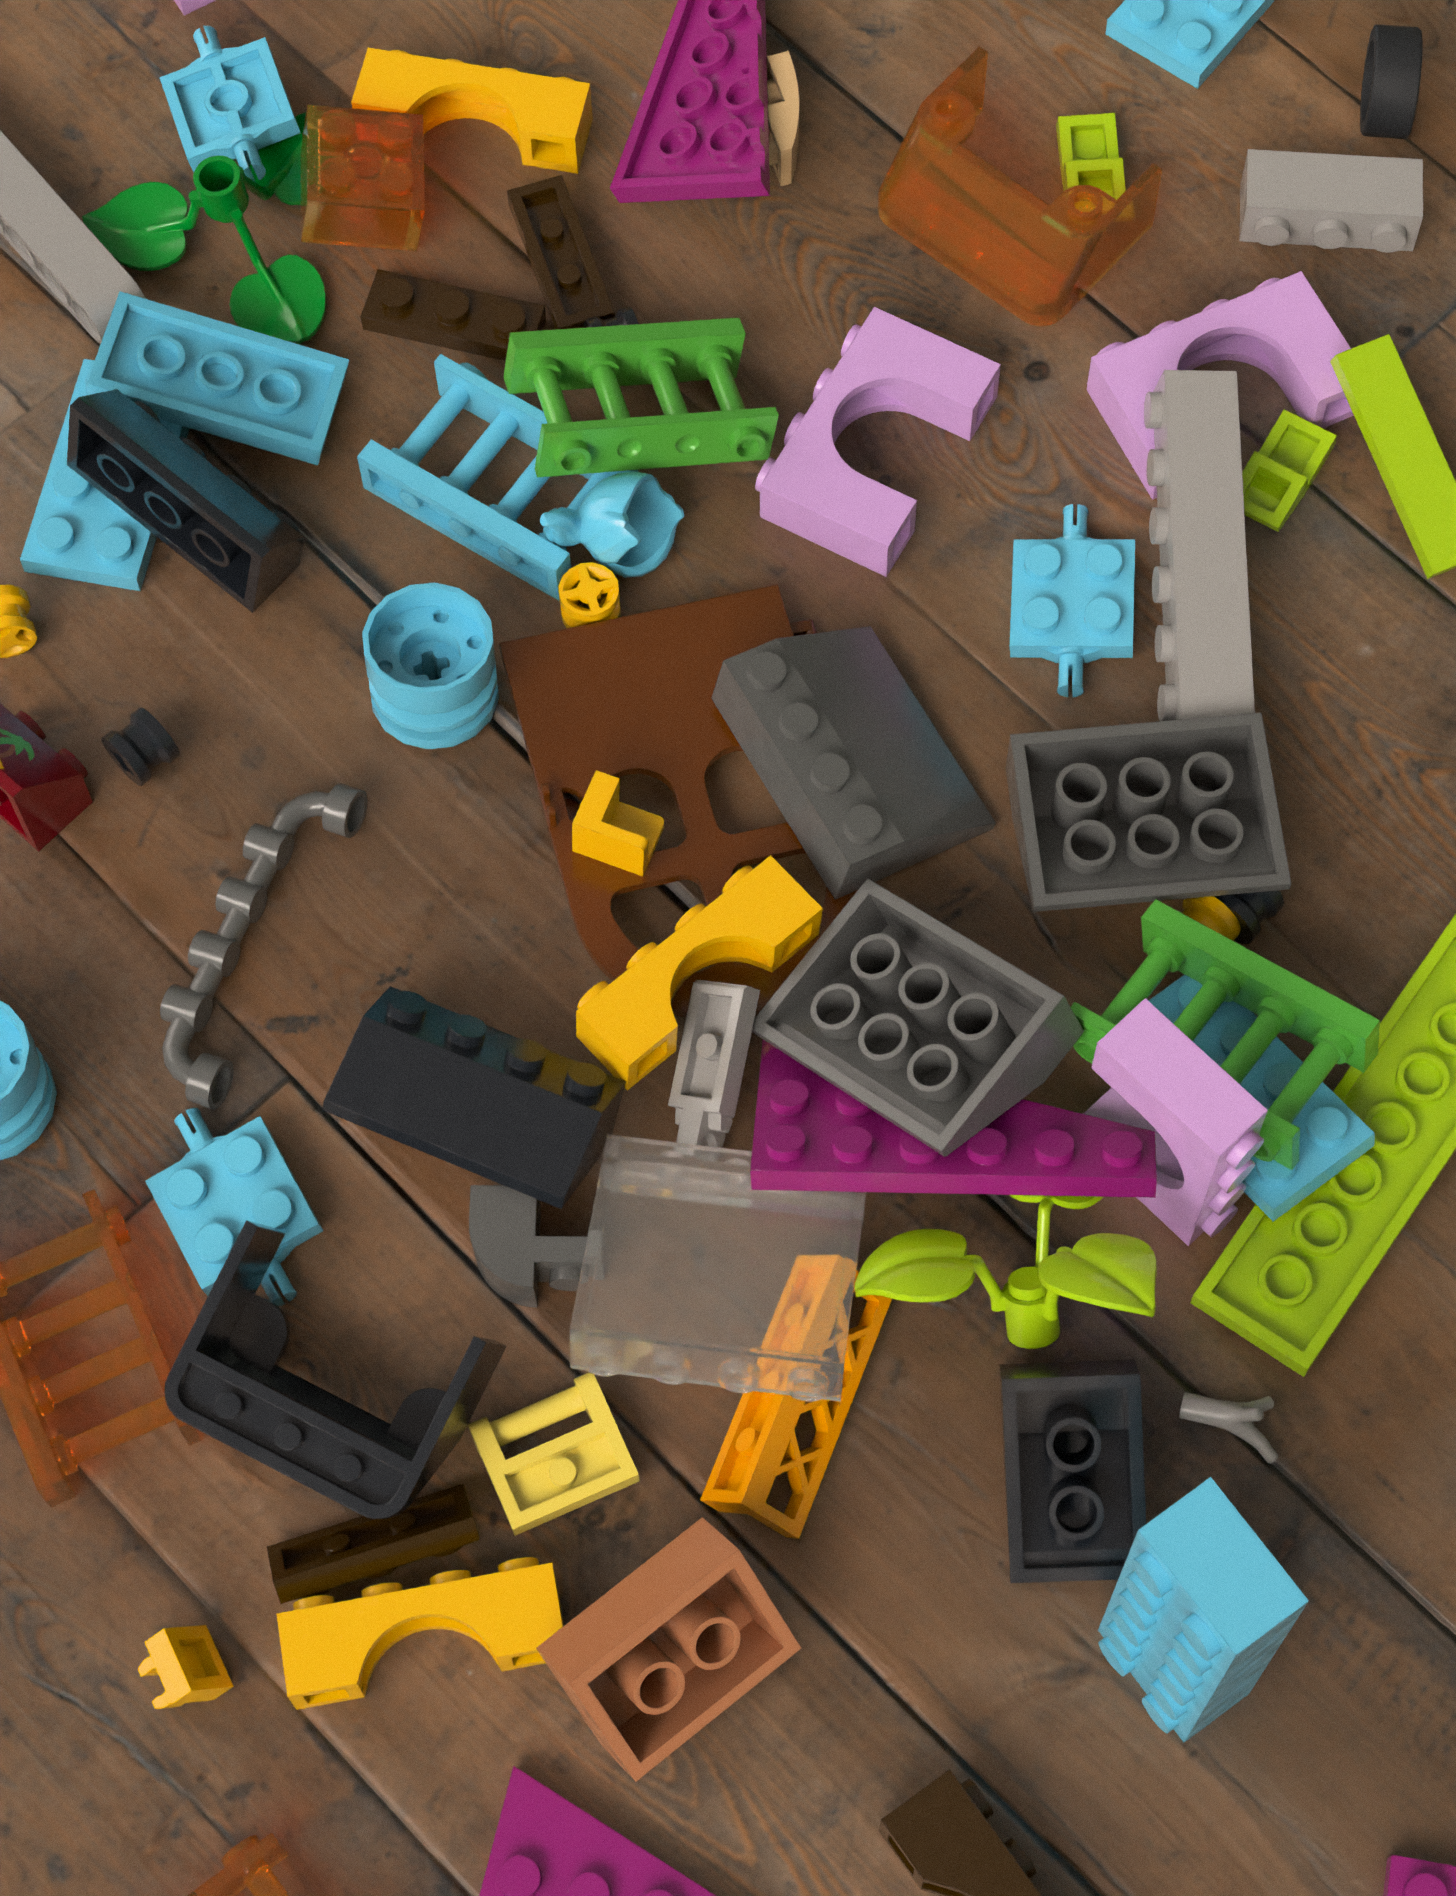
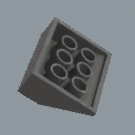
M871 626L777 638L723 661L711 699L835 900L858 890L867 878L876 882L994 828L996 822Z
M1262 713L1010 734L1006 776L1013 825L1033 912L1153 902L1155 899L1164 901L1290 889L1291 879Z
M868 878L754 1018L752 1033L944 1157L948 1156L1042 1085L1084 1032L1064 995Z

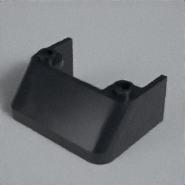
M246 1220L168 1374L164 1394L169 1410L182 1422L362 1516L372 1519H386L401 1514L411 1505L460 1441L507 1346L496 1340L474 1336L447 1391L436 1388H424L413 1392L402 1402L390 1424L277 1366L289 1342V1322L279 1306L255 1293L285 1233L275 1228Z

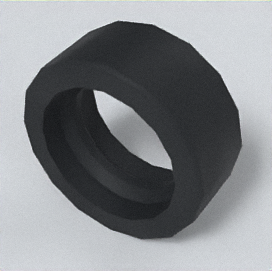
M1374 25L1367 47L1361 91L1360 131L1363 136L1407 139L1410 135L1415 119L1422 69L1423 39L1422 31L1418 27Z

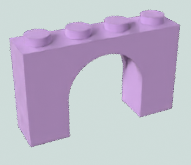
M1302 271L1283 279H1268L1247 294L1232 300H1217L1209 304L1198 314L1178 322L1174 320L1163 322L1152 329L1149 334L1127 343H1112L1100 350L1097 355L1091 357L1086 390L1152 500L1157 498V486L1148 485L1146 469L1149 450L1155 449L1154 429H1147L1145 427L1144 402L1146 393L1153 392L1164 370H1193L1200 365L1214 361H1240L1253 365L1270 375L1278 383L1297 415L1321 428H1326L1354 416L1330 363V360L1336 354L1351 348Z
M874 307L862 326L855 324L849 330L842 345V358L834 370L826 368L821 374L813 392L814 402L806 414L799 412L792 419L784 438L785 447L777 459L770 457L764 463L758 474L755 490L760 492L761 518L887 577L915 532L917 500L852 469L837 452L834 445L836 439L849 424L860 417L881 411H897L914 415L971 441L997 398L1001 364Z
M1145 998L1097 1042L1091 1069L1109 1084L1111 1088L1083 1114L1155 1131L1156 1198H1136L1189 1246L1204 1231L1211 1238L1214 1237L1237 1213L1238 1208L1234 1203L1246 1190L1247 1186L1242 1181L1254 1168L1255 1163L1251 1158L1264 1142L1259 1133L1268 1110Z

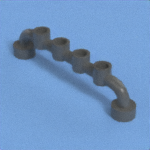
M338 783L330 793L315 791L299 795L285 804L275 817L271 827L255 823L248 830L243 843V857L253 861L244 880L228 876L221 883L217 892L215 906L218 912L226 914L216 934L200 930L194 936L188 952V962L191 966L199 969L189 988L178 984L171 985L166 991L160 1007L161 1019L171 1023L162 1046L164 1064L174 1079L186 1085L185 1095L188 1101L215 1110L228 1095L234 1074L233 1063L230 1060L206 1052L202 1053L194 1062L188 1054L189 1044L195 1032L203 1030L208 1023L213 1008L212 998L222 978L230 976L234 971L240 956V943L250 923H256L262 916L267 902V889L276 871L284 869L288 864L294 848V836L298 828L308 818L320 816L322 817L324 830L352 838L360 829L366 814L368 799L364 790Z

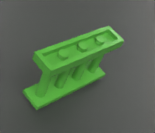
M740 318L510 332L503 377L508 393L537 392L547 424L541 425L535 462L537 478L767 460L770 456L779 414L776 407L745 408L734 380L737 377L746 335ZM709 380L721 411L688 413L677 382ZM652 384L663 415L631 417L620 386ZM595 388L606 419L572 422L561 390Z
M1155 899L1141 917L1143 952L1147 953L1148 956L1110 1005L1099 1016L1076 1002L1072 1004L1071 1009L1084 1030L1083 1034L1073 1045L1075 1051L1092 1064L1097 1042L1145 998L1147 999L1168 971H1179L1201 983L1202 987L1173 1024L1192 1041H1194L1223 1002L1234 1001L1258 1016L1220 1066L1239 1084H1241L1279 1032H1290L1314 1046V1049L1269 1107L1259 1133L1264 1142L1253 1155L1266 1162L1275 1160L1293 1170L1299 1162L1300 1128L1291 1123L1335 1064L1347 1063L1363 1073L1367 1070L1378 1055L1380 1020Z

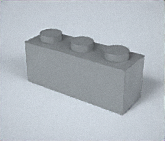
M1248 149L1240 187L1239 241L1259 242L1267 246L1295 244L1318 246L1323 249H1336L1339 247L1375 249L1385 253L1414 250L1423 219V159Z

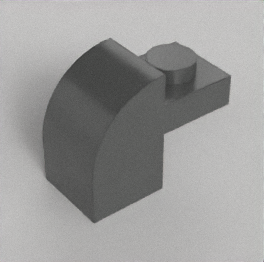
M504 1185L470 1186L469 1234L473 1252L482 1277L498 1295L512 1303L537 1308L538 1282H549L551 1288L561 1291H579L588 1288L589 1283H604L605 1255L602 1237L540 1236V1200Z

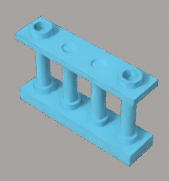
M440 354L434 361L439 395L442 397L400 449L392 448L389 450L372 439L357 456L363 487L560 601L558 586L562 576L571 568L570 553L567 552V547L558 546L556 542H550L544 533L537 535L516 521L550 478H537L535 472L536 457L498 505L491 504L487 506L467 493L511 436L538 450L541 425L547 424L544 412L488 381L485 375L475 366L465 362L458 364ZM462 409L490 423L448 477L441 476L438 478L419 467V462ZM638 470L580 474L589 480L567 508L578 510L588 492L601 480L617 473L638 472Z

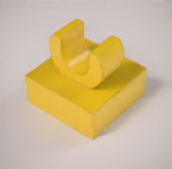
M207 1625L163 1628L144 1642L150 1656L140 1664L138 1668L141 1677L159 1675L165 1688V1692L152 1701L155 1709L182 1706L185 1703L215 1700L234 1687Z

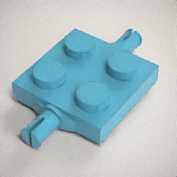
M203 26L209 41L208 43H206L200 28L193 35L201 57L197 58L186 68L160 77L187 160L194 172L200 162L211 156H225L230 159H237L238 165L243 168L247 177L255 181L250 168L252 164L258 179L261 180L265 176L266 170L258 150L301 133L274 57L265 37L240 47L222 49L216 29L211 26Z
M1073 504L1063 508V537L1056 539H1014L1010 657L1043 658L1059 663L1057 693L1064 697L1069 696V676H1072V696L1078 697L1083 694V663H1089L1101 658H1133L1135 539H1093L1087 537L1089 510L1081 504H1077V525H1074Z
M198 1108L186 1110L196 1133H194L190 1123L182 1113L175 1118L174 1123L178 1126L190 1151L179 1162L145 1180L197 1282L207 1296L246 1220L269 1226L285 1233L261 1281V1285L269 1300L279 1307L285 1305L274 1282H277L282 1294L289 1302L296 1297L297 1292L291 1285L280 1263L285 1260L296 1246L323 1232V1228L270 1130L260 1116L227 1135L213 1138L201 1116L200 1110Z

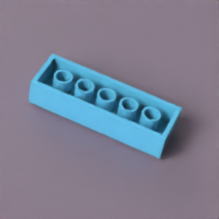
M1210 1477L1137 1531L1098 1628V1631L1103 1636V1639L1098 1644L1110 1665L1121 1676H1125L1130 1672L1147 1695L1142 1698V1703L1156 1725L1167 1734L1174 1729L1185 1743L1251 1692L1309 1600Z

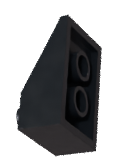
M1135 1359L999 1364L1010 1582L1118 1580L1137 1531L1146 1525L1140 1372Z

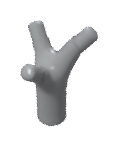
M1188 1392L1184 1393L1179 1418L1215 1426L1233 1433L1255 1447L1267 1463H1273L1278 1458V1454L1272 1448L1270 1442L1253 1424V1421H1261L1263 1419V1412L1274 1407V1401L1270 1396L1250 1402H1230Z

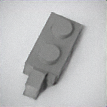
M704 980L693 982L668 1106L675 1108V1124L679 1125L673 1156L690 1162L717 1165L725 1140V1133L729 1132L733 1123L732 1118L735 1116L760 990L738 984Z

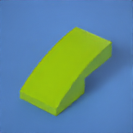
M1115 113L1058 116L1056 123L1057 143L1069 220L1126 217L1128 209L1123 158H1119Z
M1284 409L1259 452L1254 451L1242 471L1244 515L1279 532L1309 489L1336 445L1337 435Z

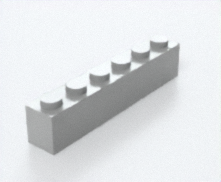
M1164 370L1153 392L1146 393L1144 402L1145 427L1147 429H1154L1155 449H1150L1147 457V482L1149 486H1157V507H1153L1150 513L1149 536L1151 544L1159 545L1160 566H1155L1153 570L1152 597L1154 603H1162L1163 625H1158L1155 632V657L1157 662H1165L1166 684H1161L1158 690L1159 721L1255 713L1237 371Z

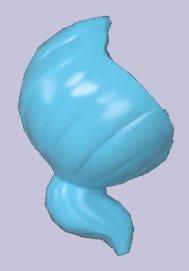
M623 472L598 482L588 492L578 510L565 507L554 508L549 512L542 513L540 523L544 526L543 533L550 542H556L558 546L563 547L581 543L599 564L604 565L614 574L625 578L641 577L654 571L667 558L674 543L676 527L681 519L684 518V511L679 504L675 503L672 495L666 493L661 488L657 478L653 475L642 472Z

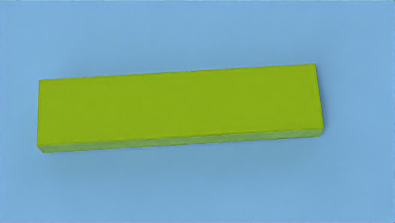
M1390 334L1336 354L1330 360V363L1427 579L1456 568V481Z

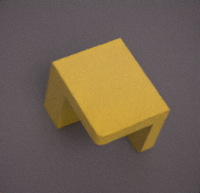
M596 770L572 823V851L643 877L663 832L664 819L656 814L619 802L620 778Z

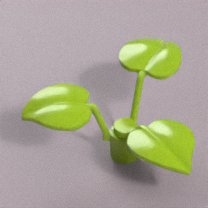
M1009 1195L1018 1201L1028 1203L1040 1202L1037 1219L1035 1267H1022L1013 1271L1009 1275L1003 1290L999 1288L982 1257L979 1255H967L965 1237L956 1232L942 1229H917L904 1232L887 1240L867 1258L855 1282L856 1298L866 1295H878L907 1302H939L957 1297L966 1291L973 1283L976 1273L990 1296L992 1311H1005L1008 1340L1021 1348L1037 1349L1052 1344L1060 1335L1059 1295L1100 1307L1153 1317L1156 1307L1157 1261L1154 1251L1144 1241L1136 1237L1113 1233H1098L1085 1236L1074 1245L1073 1249L1062 1246L1057 1249L1055 1254L1048 1256L1050 1214L1053 1205L1069 1209H1084L1094 1205L1103 1197Z

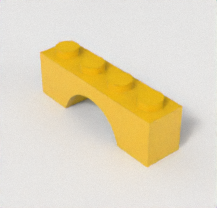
M369 47L351 101L358 138L413 147L427 131L441 123L463 118L479 119L499 126L513 138L519 148L523 165L576 174L579 172L593 121L590 83L575 81L568 77L554 78L523 73L513 68H492L464 63L457 59L443 60L412 55L401 50L387 51Z
M771 855L754 869L747 865L738 870L724 885L723 894L706 907L702 903L693 906L677 922L675 932L659 945L655 942H650L643 946L629 960L626 966L627 971L610 984L606 981L597 983L579 1001L578 1010L576 1011V1037L614 1077L626 1081L624 1088L627 1091L676 1052L678 1025L672 1011L671 1002L678 988L689 976L704 967L722 962L747 963L772 973L819 935L823 908Z
M534 1557L505 1561L498 1565V1573L471 1577V1573L468 1570L442 1572L430 1578V1585L403 1590V1586L400 1583L377 1584L361 1591L362 1598L336 1603L334 1597L329 1595L307 1597L294 1602L293 1611L276 1614L287 1697L296 1710L365 1697L370 1677L380 1658L398 1641L416 1632L445 1629L462 1633L481 1644L493 1657L501 1671H508L545 1664L546 1662L536 1648L564 1626L553 1564L539 1565V1560Z

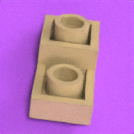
M789 51L767 56L769 166H773L780 186L792 183L799 153V91Z

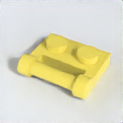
M592 1371L574 1378L575 1386L492 1422H489L488 1418L484 1417L468 1424L474 1443L486 1467L514 1536L640 1481L638 1471ZM580 1412H587L592 1423L505 1460L500 1447Z

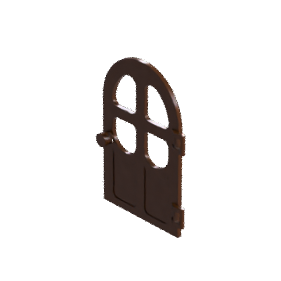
M778 584L499 643V650L574 925L586 951L596 965L612 981L627 971L626 966L629 960L639 950L622 932L611 913V903L618 895L676 881L690 880L699 885L705 905L708 906L723 894L724 885L737 869L761 863L770 855L774 859H780L806 853L788 822L736 834L723 832L716 824L705 785V775L716 760L731 752L743 751L711 699L723 661L777 638L817 633L812 619L793 623L789 622ZM596 770L617 778L630 774L648 775L665 783L673 793L686 838L676 847L653 852L643 877L572 851V823L580 805L574 800L564 799L562 793L573 794L582 802ZM826 886L819 935L772 973L742 962L716 963L703 971L693 973L681 984L672 999L671 1007L673 1014L686 1017L693 982L704 980L746 985L760 990L755 1013L756 1017L858 890L835 900Z

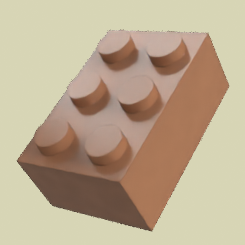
M702 1517L536 1649L600 1744L637 1782L797 1653L801 1647L741 1551Z

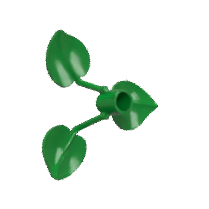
M321 108L295 116L300 134L258 150L266 170L265 176L261 180L258 179L252 164L250 168L255 181L247 177L243 168L238 166L232 159L225 156H211L200 162L194 171L193 181L196 190L191 191L188 195L191 202L189 212L185 198L178 190L166 183L147 182L120 192L102 207L83 215V223L121 265L138 271H155L171 266L184 256L187 242L183 231L195 228L202 207L205 213L213 220L223 223L233 222L258 272L239 280L232 290L229 306L236 325L296 344L308 341L319 330L326 313V292L320 274L312 264L297 255L280 257L267 268L245 222L243 213L249 204L247 190L264 201L270 199L275 194L285 204L301 205L318 199L332 186L337 173V157L329 134L325 114Z

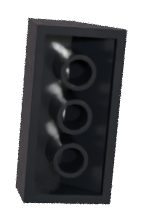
M118 389L78 397L70 405L67 466L253 613L299 566L304 537L300 535L299 529L294 522L283 513L271 512L253 497L251 490L241 479L230 474L226 476L208 462L203 451L193 441L187 438L179 439L160 423L159 418L149 406L141 401H131Z
M390 986L363 1015L326 1094L322 1110L562 1209L610 1144L626 1081L604 1073L602 1069L595 1065L579 1063L549 1051L536 1041L520 1039L485 1025L482 1020L474 1016L461 1015L428 1002L424 997L415 992L401 991Z

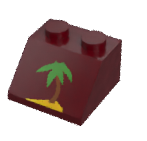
M0 703V818L39 852L93 803L84 782L88 772L83 764L66 748L62 747L56 753L43 741L46 738L43 730L28 714L20 710L16 715H13Z

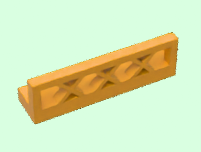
M797 1258L700 1501L718 1512L748 1514L786 1538H800L892 1301L891 1298L878 1295L861 1296L867 1300L858 1326L848 1330L842 1307L849 1289L855 1292V1282L859 1271L840 1258ZM834 1349L840 1372L835 1385L824 1390L819 1366L824 1353ZM811 1410L816 1433L811 1446L800 1451L794 1429L800 1414ZM787 1471L792 1494L783 1514L768 1505L766 1500L775 1477Z

